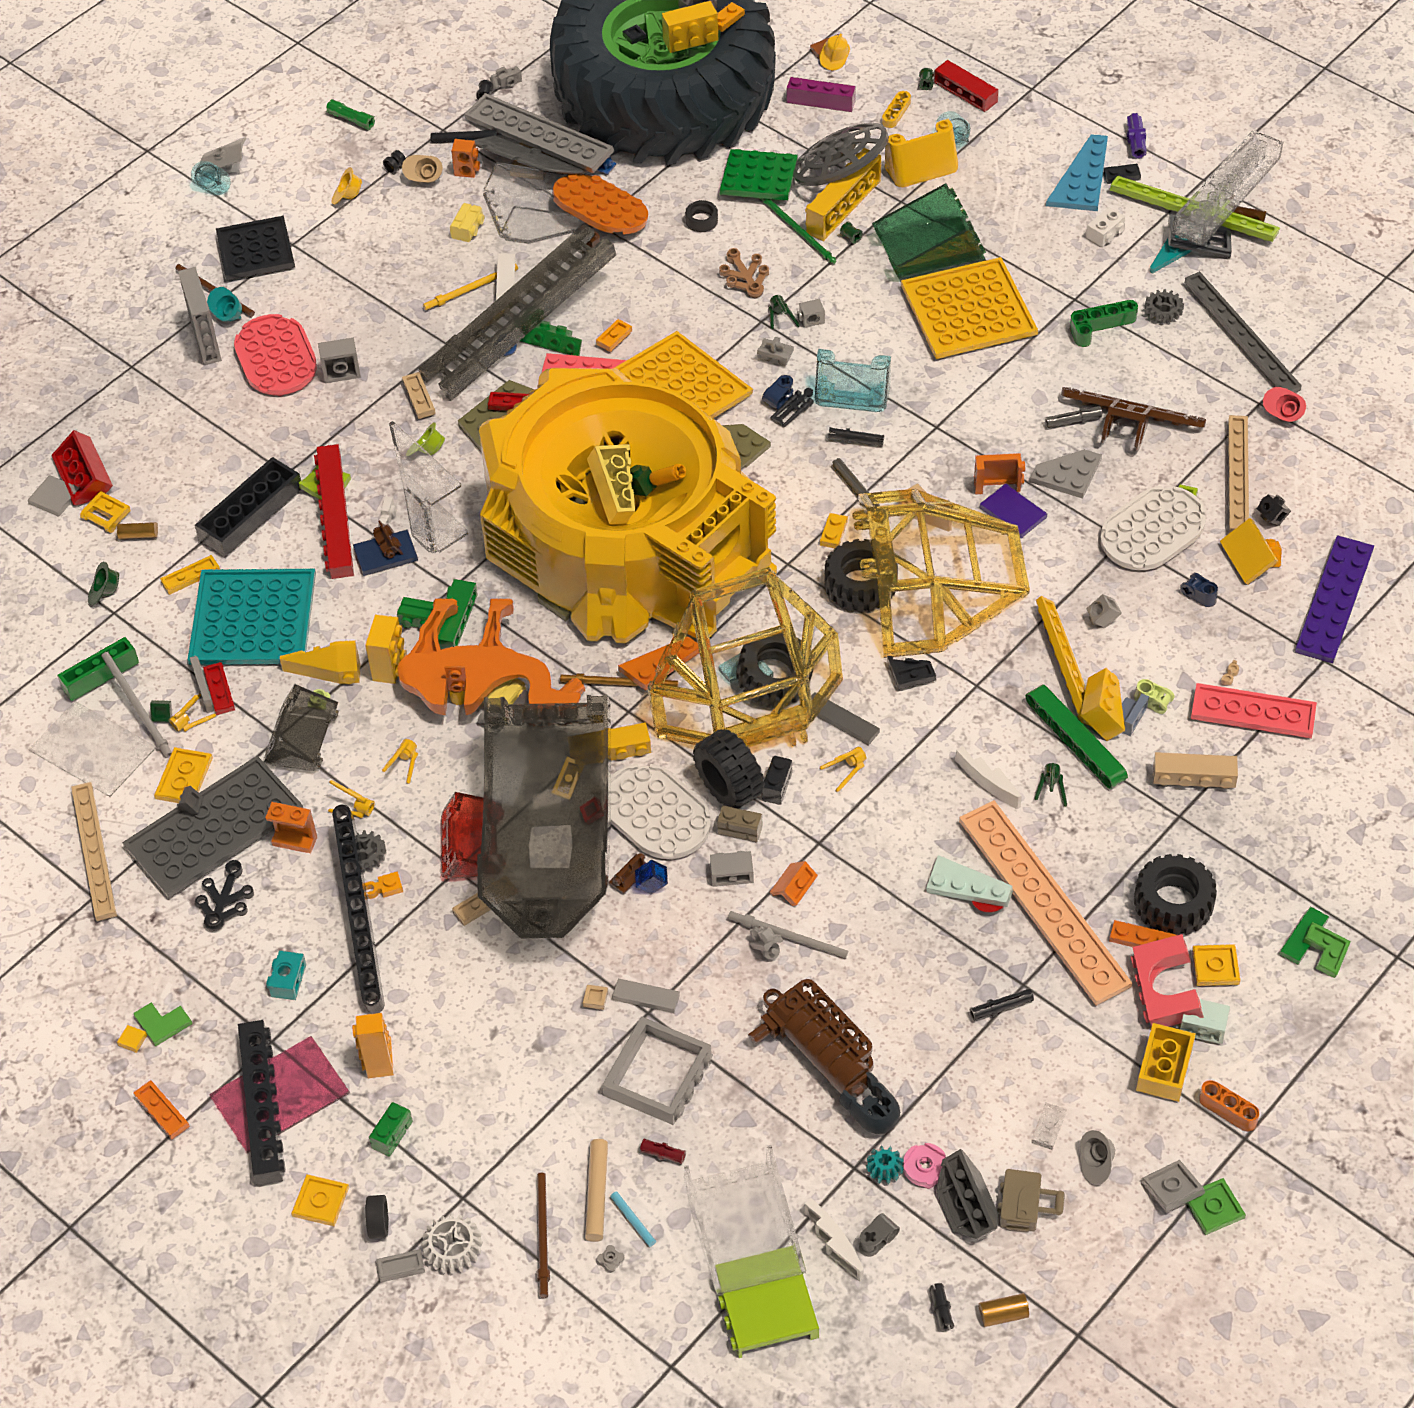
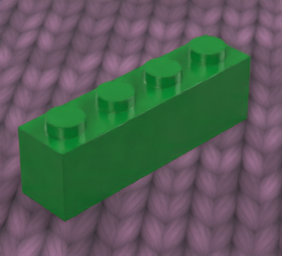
M454 579L452 585L448 587L446 599L457 600L458 611L457 614L447 618L441 627L438 635L440 649L459 645L478 596L476 583Z
M126 637L121 638L57 675L62 690L71 701L114 677L101 656L103 653L108 652L121 673L139 663L136 650Z

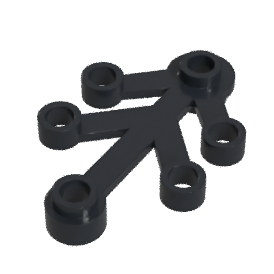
M231 860L225 865L228 876L221 894L216 889L212 878H205L202 881L204 891L209 892L216 904L213 911L208 905L209 902L205 895H199L195 899L196 906L202 909L205 914L204 925L209 931L220 930L226 920L235 915L244 916L248 912L247 905L244 902H238L233 908L223 912L226 906L242 898L251 899L254 896V890L251 885H245L241 890L230 895L236 878H239L243 872L242 865L238 860Z

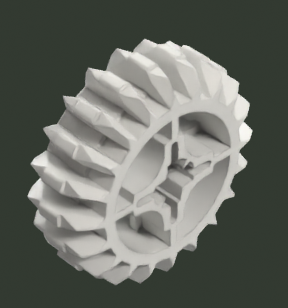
M450 1214L448 1219H445L442 1215L440 1222L433 1220V1226H427V1233H423L422 1236L424 1240L421 1243L422 1253L429 1265L433 1264L435 1270L441 1267V1272L445 1273L447 1269H450V1273L454 1274L455 1269H459L462 1272L463 1266L470 1268V1261L477 1262V1255L481 1254L480 1246H482L483 1242L481 1232L477 1230L475 1222L471 1223L468 1217L463 1220L461 1214L457 1218ZM459 1233H464L470 1241H465L464 1238L460 1237ZM434 1246H439L440 1249L444 1250V1255L439 1254L434 1249Z

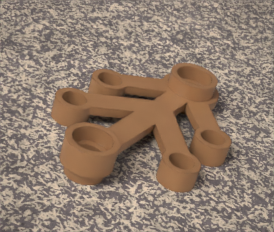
M737 248L729 249L727 252V262L735 264L740 272L730 270V267L726 264L719 267L721 276H729L726 279L727 286L746 290L752 298L760 297L764 292L762 283L765 277L769 275V267L761 265L757 279L754 281L752 277L758 265L762 263V256L760 254H753L751 257L752 263L747 270L741 260L740 251ZM737 279L745 280L747 283L739 282Z

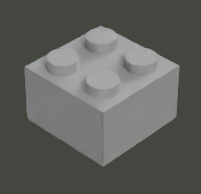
M354 337L318 343L325 383L361 378Z

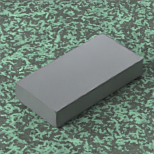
M421 1249L376 1259L381 1283L425 1273Z

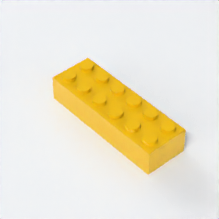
M863 148L855 156L860 159L870 150ZM878 155L869 164L853 174L828 183L825 189L818 193L816 198L806 206L805 225L806 232L809 235L824 242L881 181V155Z

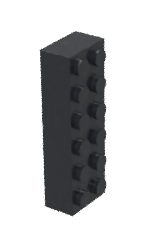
M270 458L194 525L198 540L226 557L301 490L299 487V482L301 481L300 473L276 458Z

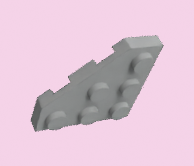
M1084 449L1037 464L1030 477V483L1083 499L1102 460V454Z

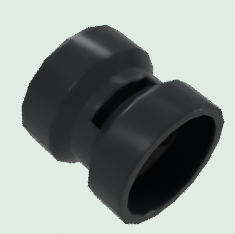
M395 150L391 153L390 157L388 156L383 160V165L388 172L393 174L398 171L399 167H402L406 158L401 151Z

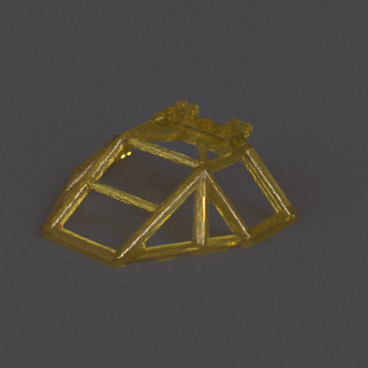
M917 489L858 494L859 504L863 510L855 511L852 514L854 520H859L854 523V529L869 530L873 558L860 561V567L868 568L863 570L861 574L862 578L877 579L884 658H887V656L901 657L941 653L948 649L949 645L955 641H960L981 627L982 623L988 619H993L1003 609L1030 593L1018 526ZM912 501V503L908 504H897L875 507L874 505L880 503ZM924 514L964 524L974 580L935 576ZM906 515L890 532L888 517ZM916 516L926 572L896 554L893 550L892 541ZM972 526L1007 535L1017 585L982 581ZM896 563L919 578L898 580ZM930 588L934 639L894 643L890 592ZM949 589L998 594L1000 599L971 617ZM943 601L962 623L946 635Z
M770 567L692 590L689 596L690 601L681 621L677 622L672 633L673 638L670 644H667L656 667V675L647 687L657 738L696 745L711 735L709 733L667 725L663 697L709 706L713 733L719 729L730 730L737 734V737L741 738L749 748L787 735L790 745L793 747L797 745L794 734L800 732V738L803 743L808 742L806 729H808L809 724L816 718L843 681L837 631L792 588L782 581ZM766 583L779 626L711 646L703 602ZM784 598L804 616L801 647L799 646ZM692 623L695 626L705 682L677 656ZM815 626L824 636L812 649ZM782 633L796 676L721 699L712 654ZM827 651L830 676L812 700L809 674ZM671 667L694 689L664 685ZM792 686L768 715L753 718L729 707V705ZM798 692L800 705L784 709ZM723 713L742 721V723L725 728Z

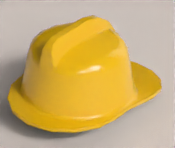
M841 33L831 36L821 51L820 63L827 70L834 71L842 68L849 55L850 46Z
M351 167L344 171L339 185L333 194L331 203L334 205L342 198H355L360 191L362 180L353 174Z

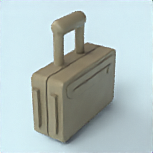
M1006 1169L1004 1182L1000 1183L999 1189L1000 1193L1003 1194L1002 1202L998 1203L997 1209L998 1213L1001 1214L1000 1227L1007 1230L1034 1232L1037 1227L1038 1212L1056 1215L1063 1214L1065 1193L1061 1190L1041 1189L1042 1175L1040 1173ZM1040 1194L1056 1196L1055 1208L1039 1207Z

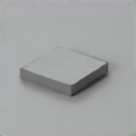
M51 475L43 481L28 499L30 505L58 517L72 502L65 482ZM69 483L73 494H75L80 487Z
M1181 1160L1175 1161L1142 1178V1184L1166 1213L1205 1194L1203 1186Z

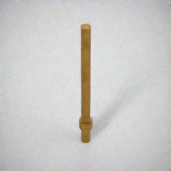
M584 673L560 675V682H569L572 678H578L583 685L587 683L638 686L629 678L585 676ZM660 680L651 687L678 688V680Z

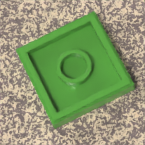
M1224 1178L1203 1186L1205 1194L1186 1203L1205 1235L1246 1217L1245 1212Z

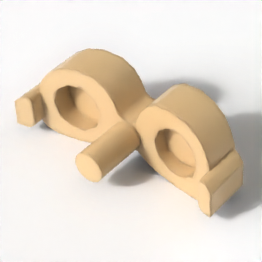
M1236 660L1229 664L1227 673L1221 678V684L1231 685L1233 683V677L1239 673V666Z

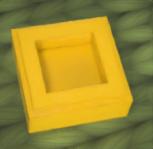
M127 1025L117 1044L120 1047L137 1053L146 1039L147 1033Z

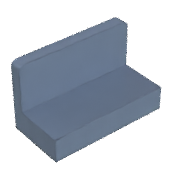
M1141 694L1138 701L1128 697L1122 702L1125 725L1123 734L1131 737L1147 710L1149 696Z

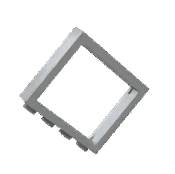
M196 267L178 271L190 322L204 366L220 362L222 359L210 310Z
M641 1016L602 1084L603 1096L674 1125L677 1118L683 1115L686 1101L692 1099L696 1083L699 1084L701 1082L705 1067L711 1064L713 1057L711 1045ZM648 1034L699 1054L670 1107L619 1086Z

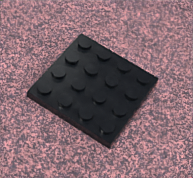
M284 215L215 228L226 281L295 268Z

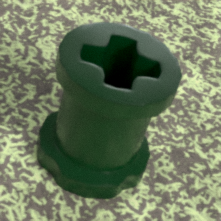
M930 68L921 69L919 72L921 79L919 87L922 90H930L934 85L932 80L934 72Z
M849 221L840 228V234L848 237L853 244L858 243L863 236V231L853 227V224Z

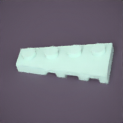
M939 855L926 887L927 893L1008 907L1013 892L1012 885Z

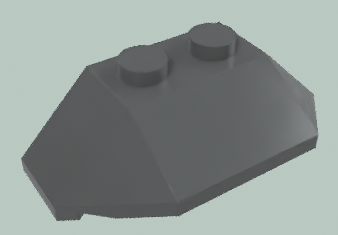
M959 1149L942 1159V1169L936 1192L952 1230L979 1240L997 1229L998 1212L980 1171L966 1153Z

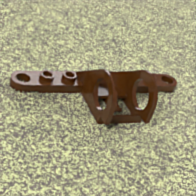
M1062 387L1061 391L1062 396L1081 400L1082 404L1092 405L1094 403L1100 405L1102 409H1108L1101 443H1104L1110 435L1113 423L1116 420L1129 418L1138 421L1139 425L1134 445L1136 451H1139L1150 417H1154L1153 420L1164 422V420L1172 421L1171 424L1177 426L1186 424L1204 428L1206 424L1205 418H1197V416L1193 415L1187 416L1188 414L1084 390L1080 392L1077 389H1071V387Z

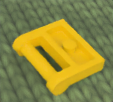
M100 491L81 511L80 517L84 520H90L104 527L107 532L112 533L116 529V525L131 509L129 505ZM95 510L110 519L106 521L92 512Z

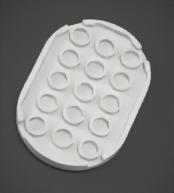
M1157 486L1147 489L1106 519L1101 532L1102 548L1105 554L1121 567L1132 570H1149L1159 567L1190 546L1201 536L1206 521L1204 506L1194 494L1183 488L1174 486L1172 489Z
M633 764L615 772L605 783L602 791V806L607 814L606 818L646 854L661 859L685 857L698 850L708 838L711 820L707 805L667 769L654 764H650V766Z

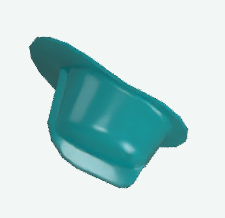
M217 287L210 292L207 304L209 310L221 321H234L242 318L240 316L242 305L229 289Z

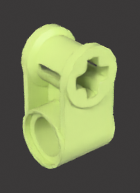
M1142 679L1137 683L1134 695L1135 701H1138L1141 694L1149 696L1148 708L1159 714H1164L1167 711L1169 702H1172L1175 698L1174 693L1170 689L1148 679Z

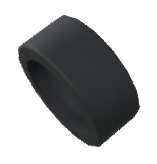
M698 200L689 204L685 211L688 228L695 232H707L714 229L718 224V209L716 205L706 200ZM699 213L711 215V217L703 220L695 219L692 216Z
M385 1195L366 1197L365 1218L369 1239L386 1238L388 1236L389 1217Z

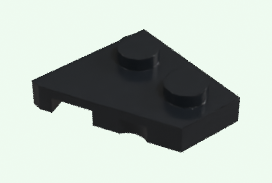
M887 656V663L898 690L936 681V673L930 661L914 660L913 658L897 660L893 659V656Z

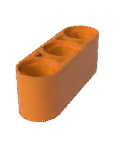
M1208 1080L1203 1083L1199 1101L1205 1108L1243 1131L1250 1132L1256 1128L1260 1114L1259 1109L1254 1104L1214 1080Z

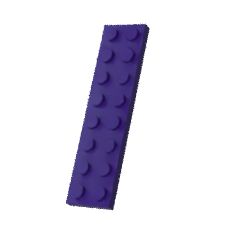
M1337 535L1295 653L1334 663L1375 545Z

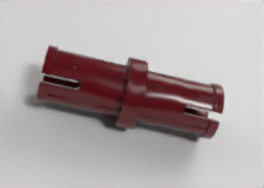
M644 1138L640 1146V1152L654 1155L659 1160L666 1159L683 1164L686 1157L685 1150L673 1148L664 1142L661 1144Z

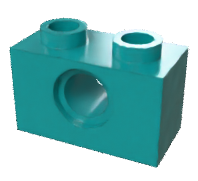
M279 950L277 958H274L272 962V975L268 976L266 983L271 997L296 1000L306 968L303 953Z

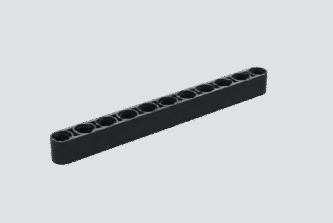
M340 804L333 809L332 816L362 1001L367 1011L375 1014L380 1013L384 1009L385 1002L355 819L350 808L347 805ZM353 851L351 854L346 855L347 852ZM356 869L354 872L349 873L350 870ZM359 887L356 891H352L353 888ZM362 905L360 909L355 910L357 906ZM365 924L362 928H357L359 925ZM368 942L366 946L360 947L361 944ZM371 961L369 965L364 966L365 962ZM374 980L372 984H366L368 981ZM377 999L375 1003H369L371 1000Z

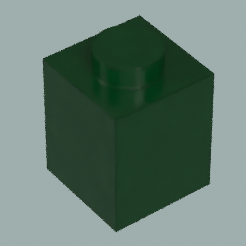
M635 465L630 469L633 480L631 487L634 495L647 496L658 486L653 485L650 481L652 471L649 466Z

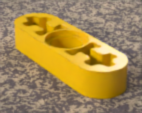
M899 91L882 115V125L884 127L893 128L898 124L911 104V94L909 92ZM894 108H899V109H901V110L895 111V110H893V109H894Z

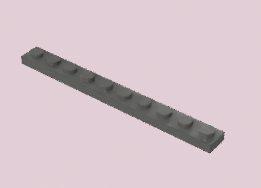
M1200 271L1185 277L1184 283L1276 387L1286 388L1294 393L1301 391L1302 385Z

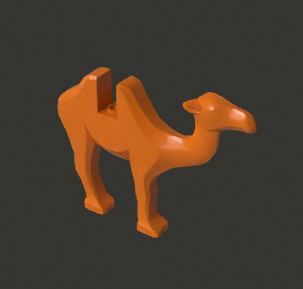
M434 599L433 610L420 628L418 642L411 652L403 657L397 668L401 686L408 692L420 697L431 711L440 715H446L448 691H465L464 709L465 714L469 715L477 710L495 687L515 678H526L530 683L528 695L529 710L527 715L530 719L537 715L550 716L562 709L574 708L581 699V695L578 692L570 694L551 688L550 672L545 663L534 657L517 653L500 642L502 618L510 616L514 612L512 599H490L488 621L485 626L483 639L479 645L455 646L440 650L438 642L439 632L445 620L457 614L458 606L455 599Z

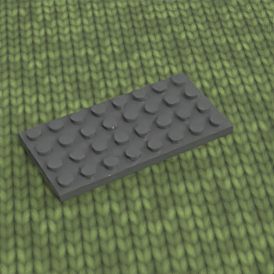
M258 755L201 791L200 794L203 796V800L198 814L192 815L187 810L182 811L176 807L122 842L124 848L168 899L273 831V822L266 821L265 818L271 802L304 808L301 802Z

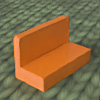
M806 861L791 863L770 893L772 896L782 894L791 906H796L818 875Z

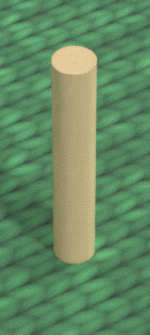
M594 1139L590 1142L585 1238L592 1242L603 1240L608 1154V1142L604 1139Z

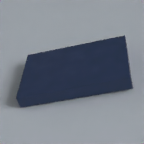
M408 529L392 534L393 537L400 541L402 545L400 549L403 555L396 552L394 557H386L375 538L353 544L363 576L418 561Z

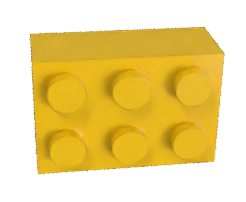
M711 1L662 13L663 41L668 51L673 53L718 41V13Z
M377 614L374 616L365 644L373 681L396 684L397 677H399L398 664L407 655V651L404 650V638L401 636L402 626L399 625L398 617Z
M1153 1023L1136 1091L1179 1102L1196 1034Z

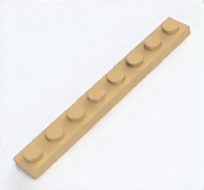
M1229 415L1228 419L1229 533L1249 518L1248 416Z
M88 782L71 786L96 921L116 917L117 912L92 783Z

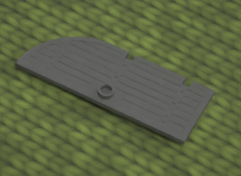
M495 135L472 140L475 141L476 147L485 148L487 151L511 160H517L519 163L540 170L563 174H583L588 172L568 162L541 153L540 149H530Z

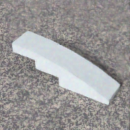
M498 253L496 315H514L515 254Z
M963 746L956 749L955 761L969 777L999 800L1016 809L1021 807L1022 795L999 767L991 770L982 757L974 760Z
M810 1198L805 1203V1214L815 1222V1234L826 1242V1254L861 1282L864 1268L853 1246L829 1214Z

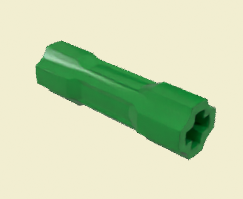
M334 99L327 103L326 109L329 114L350 120L368 130L375 124V116L354 110Z

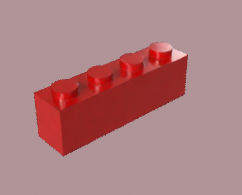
M946 60L934 70V83L983 112H986L998 102L999 89L953 62Z

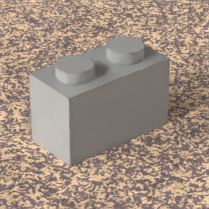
M751 851L710 855L713 887L754 883Z

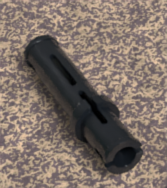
M829 427L828 439L844 440L845 443L851 441L882 447L885 435L851 431L850 428L844 430Z
M1027 988L1026 990L996 1000L989 999L984 1004L971 1007L969 1009L970 1015L974 1021L989 1015L993 1017L998 1012L1033 1002L1034 996L1031 989Z

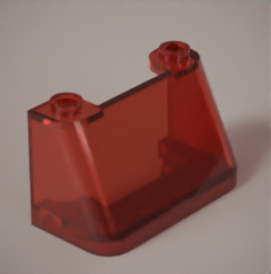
M454 792L441 815V876L443 878L457 879L497 876L503 871L504 860H502L501 856L496 855L495 826L503 818L501 801Z

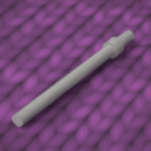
M730 911L728 919L742 923L744 927L750 929L762 925L764 928L771 927L774 934L781 935L783 938L845 959L848 956V950L756 920L754 916L748 914L744 916Z

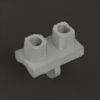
M774 337L773 340L764 338L757 350V354L762 355V360L770 361L773 358L777 359L780 365L786 366L794 351V346L780 343L779 337Z
M762 925L750 930L754 941L750 942L752 949L761 950L762 955L766 959L773 960L777 958L780 953L777 942H783L781 935L774 934L771 927L764 928Z

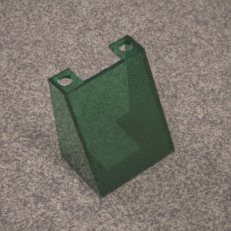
M947 183L872 223L900 282L905 279L986 261L984 256L986 251L971 221H966L969 217L965 209L961 210L963 206L959 198L955 199L957 195L953 187L949 189Z

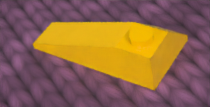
M356 640L335 641L330 643L328 647L321 648L316 646L313 647V651H298L280 656L284 672L339 684L360 683L361 664Z

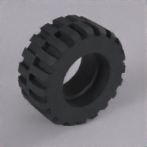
M853 539V542L846 541L842 543V546L838 545L827 556L824 569V585L826 593L830 596L829 598L834 603L837 602L839 607H846L848 611L852 612L853 610H858V612L868 610L870 612L874 611L876 607L879 609L885 603H888L897 590L898 564L894 554L889 552L887 547L884 545L880 546L881 544L876 541L870 542L869 539H864V541ZM864 570L876 576L870 580L857 581L846 575L853 571Z
M765 630L764 634L762 632L755 634L754 638L750 637L746 641L739 655L736 666V678L738 679L739 687L741 689L744 688L743 693L747 697L750 695L752 701L755 703L759 701L766 707L768 705H772L773 708H779L780 705L786 707L791 704V701L792 703L797 702L806 693L814 670L813 656L809 653L810 649L806 644L802 645L803 641L800 638H794L793 634L789 632L785 634L781 630H776V632ZM766 659H775L787 665L792 674L785 678H773L762 672L758 663Z
M719 729L695 745L693 760L699 772L698 774L706 788L710 790L712 796H715L717 801L722 803L723 806L739 809L762 794L765 782L763 781L764 776L761 773V767L758 765L755 756L751 753L750 748L744 744L741 738L737 737V734L727 729Z
M1166 854L1164 858L1158 856L1153 859V863L1151 861L1147 862L1138 874L1134 893L1135 910L1145 924H1150L1151 929H1158L1180 935V933H1184V935L1192 934V930L1196 932L1202 928V925H1206L1213 914L1217 895L1216 881L1212 878L1213 875L1210 870H1205L1204 864L1200 861L1199 863L1195 862V859L1190 856L1189 858L1183 857L1182 854H1177V856ZM1177 886L1188 891L1194 899L1187 903L1175 904L1161 898L1157 891L1163 887Z

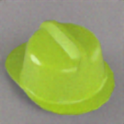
M435 422L426 429L424 434L409 449L406 457H411L416 452L432 455L440 449L445 438L435 429Z

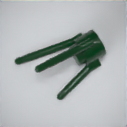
M781 295L771 297V306L768 308L771 329H774V312L788 313L796 326L800 327L799 322L789 309L787 303H785Z
M1048 763L1045 765L1044 773H1041L1034 799L1038 800L1044 781L1049 784L1050 792H1053L1054 784L1059 782L1063 806L1067 807L1063 775L1060 774L1061 768L1058 764Z

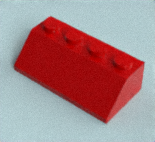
M73 430L51 455L62 480L65 482L73 505L77 506L91 502L100 491L106 494L113 486L90 436ZM69 483L80 487V489L73 494Z

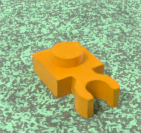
M398 871L379 876V882L369 881L365 883L366 890L373 889L367 892L368 899L376 898L380 893L383 894L384 898L403 892Z

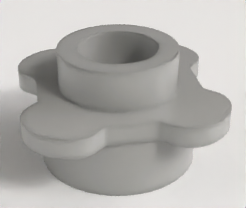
M608 1245L606 1250L598 1255L597 1260L599 1263H603L607 1270L613 1271L620 1265V1262L624 1261L625 1257L623 1253L616 1251L613 1245Z

